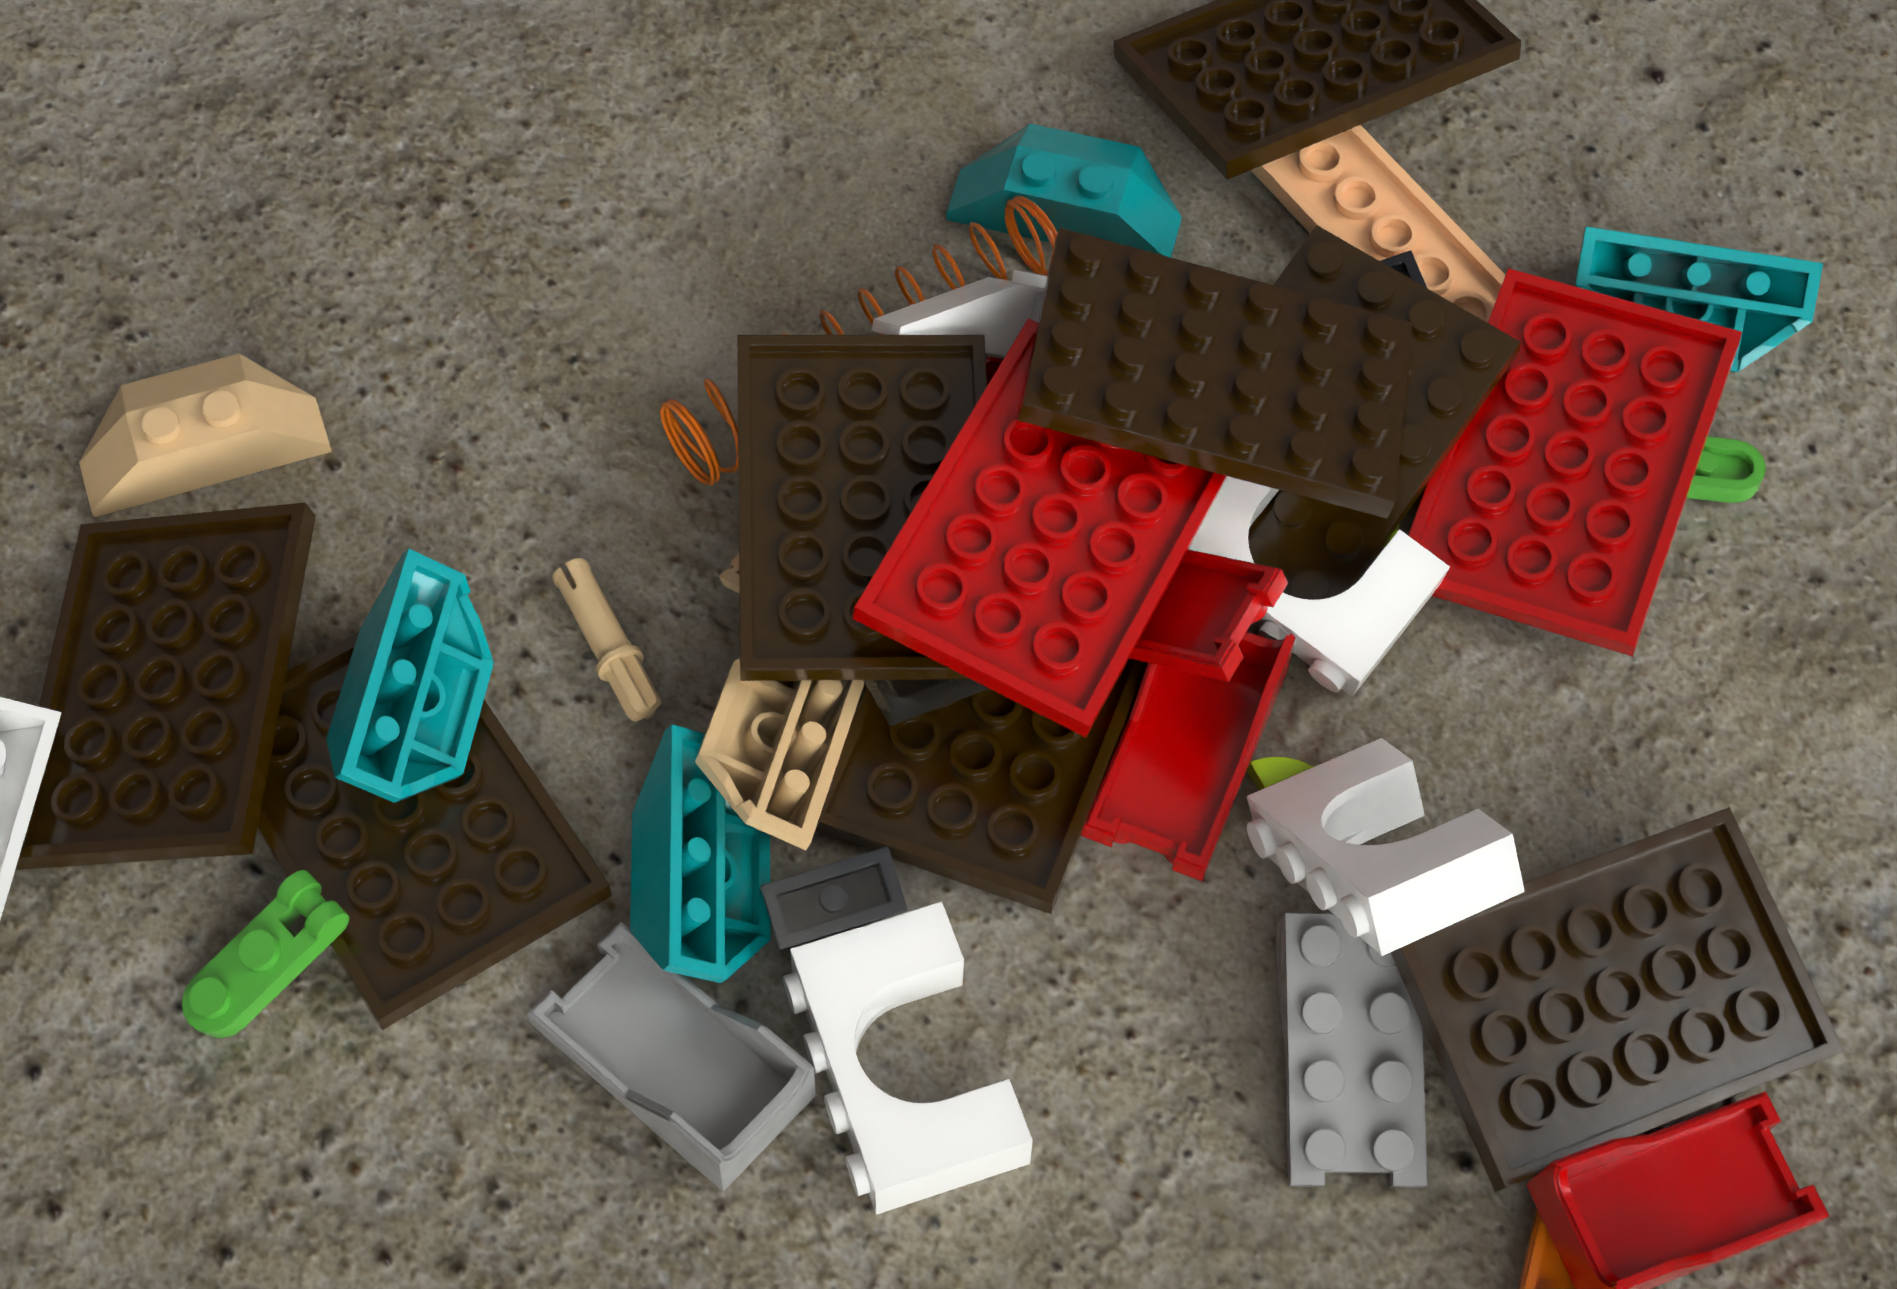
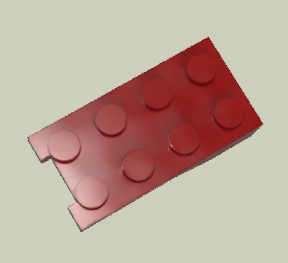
M1188 549L1134 648L1130 659L1229 682L1243 659L1242 652L1238 646L1251 624L1265 616L1268 607L1273 608L1288 584L1282 569Z
M1246 632L1238 645L1243 659L1229 682L1148 663L1129 721L1086 818L1082 837L1111 848L1114 842L1137 844L1165 855L1167 860L1173 864V871L1203 881L1250 762L1288 673L1296 637L1290 633L1289 636L1286 635L1282 640H1272Z
M1766 1091L1651 1134L1611 1139L1552 1161L1526 1184L1575 1289H1651L1818 1224L1829 1217L1814 1184L1802 1189L1799 1188L1770 1129L1781 1123V1120Z

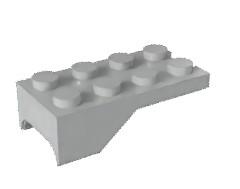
M1285 913L1276 924L1277 992L1285 1044L1288 1187H1322L1325 1185V1173H1389L1390 1187H1426L1427 1154L1423 1026L1391 953L1381 956L1359 936L1353 938L1346 931L1341 920L1334 914Z
M620 922L598 943L599 953L604 958L562 999L550 990L527 1013L529 1023L724 1192L816 1096L814 1067L765 1025L717 1004L684 975L662 970L632 935L630 929Z

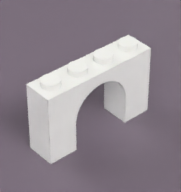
M1228 476L1189 550L1254 563L1249 549V528L1279 490ZM1399 529L1360 580L1345 592L1318 600L1296 598L1282 592L1273 608L1268 607L1265 616L1254 624L1260 628L1258 630L1259 636L1264 638L1282 640L1286 635L1293 634L1296 637L1293 653L1310 665L1308 669L1310 675L1328 690L1337 693L1342 689L1353 697L1439 587L1450 566Z
M1383 738L1247 796L1253 820L1247 823V832L1256 853L1263 859L1268 857L1280 867L1283 875L1291 884L1298 883L1310 893L1319 909H1328L1341 920L1349 935L1353 938L1359 936L1381 956L1525 892L1513 834L1479 809L1402 841L1381 845H1360L1425 816L1413 760Z
M942 902L790 949L792 973L783 976L786 995L794 1014L805 1011L812 1031L803 1035L810 1064L814 1067L815 1074L826 1071L833 1093L824 1095L831 1125L835 1134L847 1131L854 1154L846 1156L845 1160L853 1188L857 1196L869 1194L876 1215L1030 1164L1033 1140L1010 1079L938 1102L913 1103L897 1099L880 1090L866 1076L858 1061L856 1052L863 1034L883 1013L897 1006L963 986L964 958Z

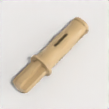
M575 558L565 564L572 576L568 577L565 570L559 567L553 573L552 580L561 591L598 661L596 665L598 676L601 680L610 683L630 720L636 722L643 718L649 719L657 714L656 709L661 705V699L642 666L644 655L638 646L632 645L591 572V566L588 561L583 558Z

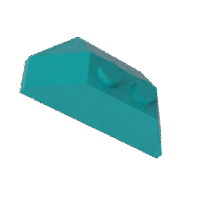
M1031 123L960 169L946 212V220L966 225H970L973 222L980 224L985 229L1008 233L1005 223L1006 203L1014 197L1023 196L1036 203L1046 213L1056 228L1057 233L1059 228L1171 258L1182 216L1141 147ZM1019 205L1032 221L1040 241L1050 243L1045 231L1036 218L1026 208ZM1014 208V216L1021 236L1034 239L1026 222Z
M1586 226L1584 227L1574 286L1742 331L1740 344L1730 370L1732 372H1739L1813 322L1823 263Z
M409 548L403 552L359 630L327 734L326 742L335 778L395 803L456 779L464 773L494 665L480 618L468 597L471 591L465 574Z
M671 724L664 731L632 812L630 932L662 970L722 983L771 940V923L760 890L761 885L770 883V834L745 824L694 762L705 733Z

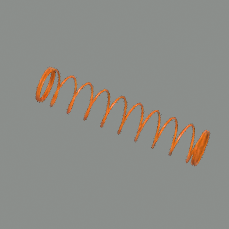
M1023 196L1014 197L1007 201L1005 206V223L1009 236L1025 264L1034 273L1048 276L1039 236L1032 221L1019 205L1026 208L1036 218L1045 231L1052 247H1054L1058 234L1057 230L1046 213L1036 203ZM1014 208L1020 213L1034 238L1040 263L1034 258L1022 239L1016 224ZM971 222L969 235L976 252L987 268L998 279L1008 280L1002 258L995 243L980 224ZM974 227L984 236L991 247L1001 274L981 250L975 237ZM934 244L932 248L933 259L946 283L952 290L957 289L945 272L939 260L937 249L952 266L960 286H965L964 278L950 253L943 246ZM896 266L895 277L909 304L913 305L916 303L908 293L899 271L907 277L920 302L924 301L923 293L913 276L906 268ZM859 288L857 297L867 319L873 324L874 317L871 315L862 293L870 301L879 317L884 315L883 311L868 290ZM821 310L819 318L826 334L833 335L825 317L831 322L838 335H844L834 317L829 312ZM705 378L704 387L716 409L730 425L734 436L737 456L736 463L732 468L720 466L707 434L693 414L679 401L668 399L667 402H663L660 408V416L665 433L684 466L702 484L713 486L714 482L718 483L721 472L735 473L738 469V426L719 388L711 379ZM673 411L686 424V426L696 439L701 450L693 443V441L683 430L675 415L673 414ZM680 435L690 448L708 464L710 475L694 460Z

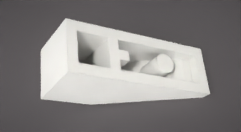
M1013 270L1012 281L987 277L874 318L871 331L883 335H984L985 353L1006 356L1025 322L1031 316L1036 293L1045 290L1047 276Z

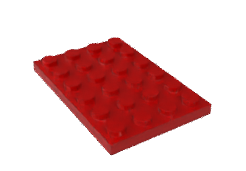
M1508 268L1488 323L1520 341V352L1429 480L1408 536L1450 566L1441 584L1432 594L1433 597L1633 657L1738 350L1742 331Z
M1028 318L855 605L852 619L1087 737L1228 476L1018 421L1038 322Z

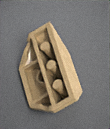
M235 354L121 385L79 464L91 512L94 517H98L332 451L316 398L245 356Z
M740 658L736 659L729 669L694 762L745 824L803 850H807L811 844L866 680L740 681Z

